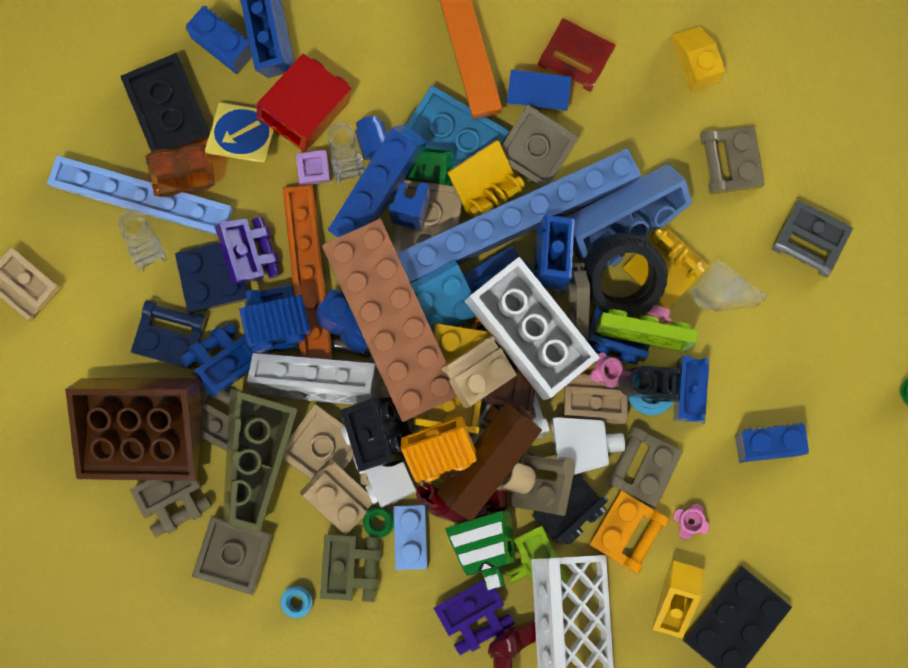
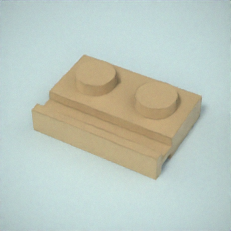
M11 247L0 259V297L31 322L35 314L43 309L60 287Z
M494 335L486 338L441 368L443 372L446 371L450 378L448 381L464 408L471 407L517 375L502 348H498L495 343L496 338Z
M579 374L565 387L563 418L601 420L606 423L626 424L628 396L620 391L618 382L615 387L609 388L603 382H593L590 375Z
M332 459L324 470L321 469L300 491L305 499L345 535L365 516L368 508L373 504L368 493Z

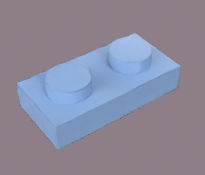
M425 505L394 506L395 570L427 569Z

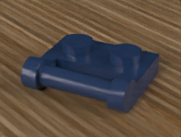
M146 300L143 305L142 317L131 353L192 370L194 362L186 367L181 362L180 356L188 351L190 345L195 342H201L207 316L198 313L196 316L158 306L155 301ZM155 317L191 327L192 331L191 335L187 336L151 325Z

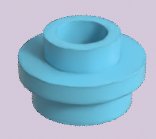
M301 586L288 588L282 594L280 601L283 612L291 618H301L307 615L313 603L310 592ZM294 596L302 598L303 603L300 608L292 606L291 600Z

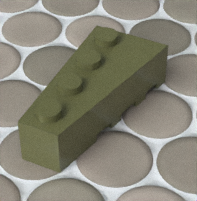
M231 388L223 518L231 525L260 532L298 409Z

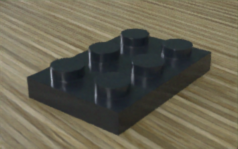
M177 53L120 76L155 160L209 138L210 131Z
M739 566L682 641L715 668H746L792 606L744 567Z

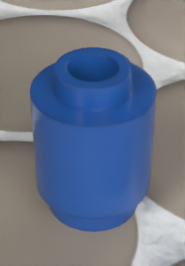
M378 116L365 117L356 122L357 129L355 134L363 158L367 161L372 160L387 136L384 122L380 121Z

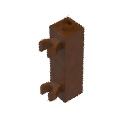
M506 402L501 410L492 405L485 414L491 420V423L474 444L477 461L472 463L467 469L446 471L440 476L445 482L437 494L451 510L470 521H473L542 431L533 421L536 416L523 405H520L517 409Z

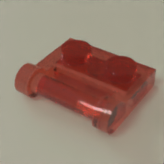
M562 18L537 65L544 69L549 67L564 76L572 77V80L584 85L583 89L592 92L616 45ZM555 52L592 70L591 73L587 74L554 57Z

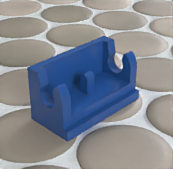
M511 70L507 104L527 106L528 104L531 107L567 111L572 77Z
M404 181L397 189L394 203L389 205L388 210L391 222L422 231L431 200L429 184L420 182L416 189L415 197L404 196V191L406 190V182Z
M683 355L677 361V368L681 369V375L678 376L677 395L680 396L679 402H674L673 421L704 424L709 359H692V356Z

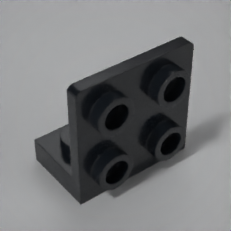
M391 397L372 398L340 410L359 472L392 461L406 460L401 450V438L413 433L409 431L407 421H401Z
M577 474L572 480L565 516L536 511L532 517L543 527L556 544H562L563 542L571 544L584 532L580 526L587 520L589 523H594L607 511L604 505L609 499L605 495L600 497L581 475Z

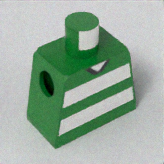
M510 511L496 512L473 519V521L445 528L462 569L467 576L482 573L487 591L505 586L501 567L514 564L516 561Z

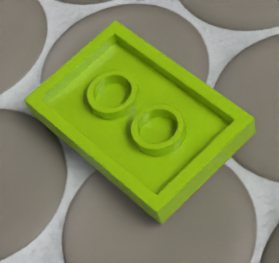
M609 309L608 313L603 312L597 320L594 335L680 352H687L697 343L699 332L698 330L690 329L691 325L687 323L671 322V325L661 324L656 317L642 315L640 319L627 317L628 313L615 309Z

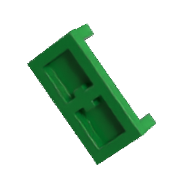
M424 147L405 179L452 185L447 172L453 169L455 151Z

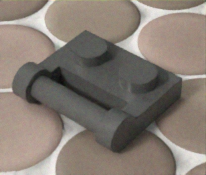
M798 200L794 204L772 250L779 254L783 252L819 270L818 274L827 278L832 272L853 227ZM791 234L828 252L826 259L824 260L789 242Z

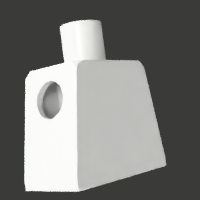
M560 417L551 420L555 459L560 457L572 458L575 463L574 475L606 467L609 465L608 453L625 451L624 434H606L604 421Z

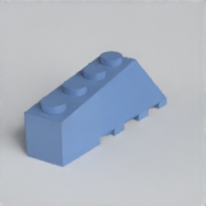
M666 164L566 217L575 220L573 250L580 263H584L590 249L606 236L616 233H633L647 239L646 237L656 227L660 229L692 204L685 179L671 165ZM624 253L612 258L604 266L603 270L609 265L614 267L621 262Z

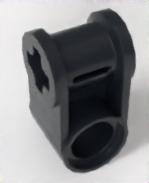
M648 366L626 369L618 378V387L624 395L629 397L647 398L661 402H679L680 396L677 395L678 376L681 375V369ZM635 374L640 378L641 384L639 389L633 383Z

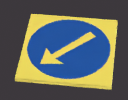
M219 102L205 153L266 163L274 130L256 117L257 108Z

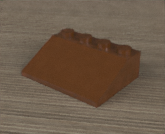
M81 378L65 389L76 479L196 481L198 479L202 423L200 378Z

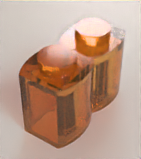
M190 144L177 150L161 149L145 155L153 195L169 197L183 191L197 192L215 186L209 154L205 153L206 145Z

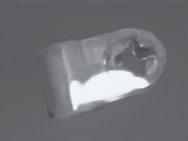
M344 122L333 124L329 128L327 139L332 157L330 159L336 185L341 184L342 180L361 177L364 172V166L353 128ZM340 133L350 136L349 142L345 145L336 144L334 139Z
M134 210L127 211L121 215L118 227L128 246L129 254L140 273L145 271V267L159 260H168L162 243L146 217ZM134 220H141L142 227L140 231L134 234L129 233V224Z

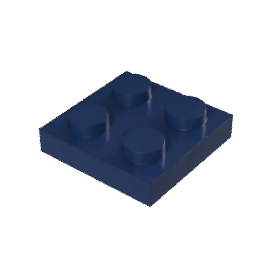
M220 243L175 253L186 308L189 314L247 300L246 283L232 285Z

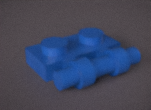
M231 323L226 324L222 328H215L210 332L208 338L200 343H193L188 347V351L180 356L181 362L186 367L195 361L200 363L201 366L194 370L193 375L196 378H200V383L212 398L249 373L252 355L256 353L252 349H248L244 336L235 342L231 340L230 337L236 333V329ZM216 346L223 349L214 357L208 354Z

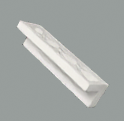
M253 353L247 383L256 396L353 405L372 398H378L374 390L377 373L375 363Z

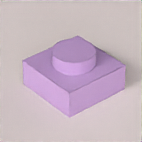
M326 150L296 154L300 185L331 182Z

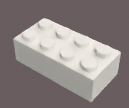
M520 257L464 301L488 332L495 336L496 342L543 400L553 397L600 358Z

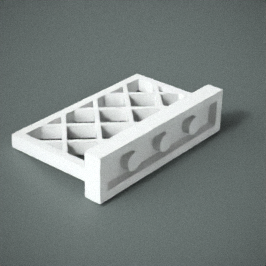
M606 555L531 559L538 668H566L570 661L577 668H591L597 658L603 664V668H614ZM590 562H596L597 576L593 582L583 573ZM560 564H566L573 572V575L566 584L561 580ZM578 579L588 588L580 599L571 590ZM593 594L599 599V608L595 614L585 605ZM566 596L575 604L568 617L563 612L562 601ZM580 611L590 620L583 631L573 623ZM595 626L601 631V640L597 646L587 638ZM568 628L578 637L570 649L565 645L564 634ZM582 644L592 652L584 664L575 656Z

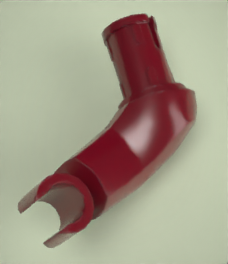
M423 483L424 487L421 485L418 487L416 497L418 501L427 505L432 515L456 524L470 521L451 510L437 494L440 488L437 489L430 483ZM495 491L490 497V502L483 506L474 519L488 515V511L493 513L505 511L507 509V493L505 491Z
M533 620L510 628L490 643L488 655H490V658H493V668H513L512 658H515L523 648L536 642L535 622Z

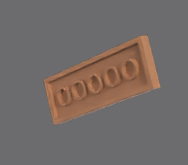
M378 219L323 244L322 248L401 421L404 422L456 398L457 395L448 381L450 378L446 371L443 372L441 369L447 363L382 220Z

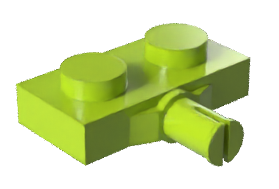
M542 526L514 539L522 564L505 572V574L509 577L519 572V574L508 579L510 584L526 576L533 581L531 559L558 558ZM560 564L561 580L566 584L569 579Z

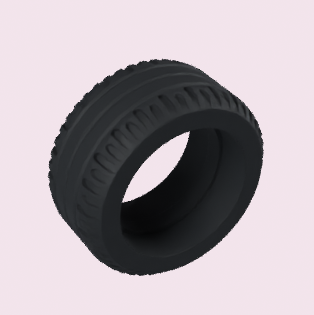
M616 233L606 236L590 249L584 260V271L586 270L590 285V299L602 312L608 313L609 309L627 312V317L640 316L652 309L665 292L668 278L666 263L652 243L637 234ZM622 253H637L644 256L648 262V276L644 285L637 292L627 297H612L602 291L600 276L604 266L612 258Z

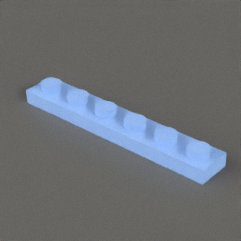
M58 155L47 182L50 187L213 235H217L215 226L220 222L229 221L233 211L232 206Z

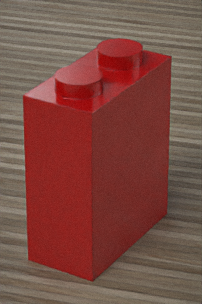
M303 53L257 102L256 117L305 153L349 104L352 88L349 87L343 78L328 72L318 60L311 59Z

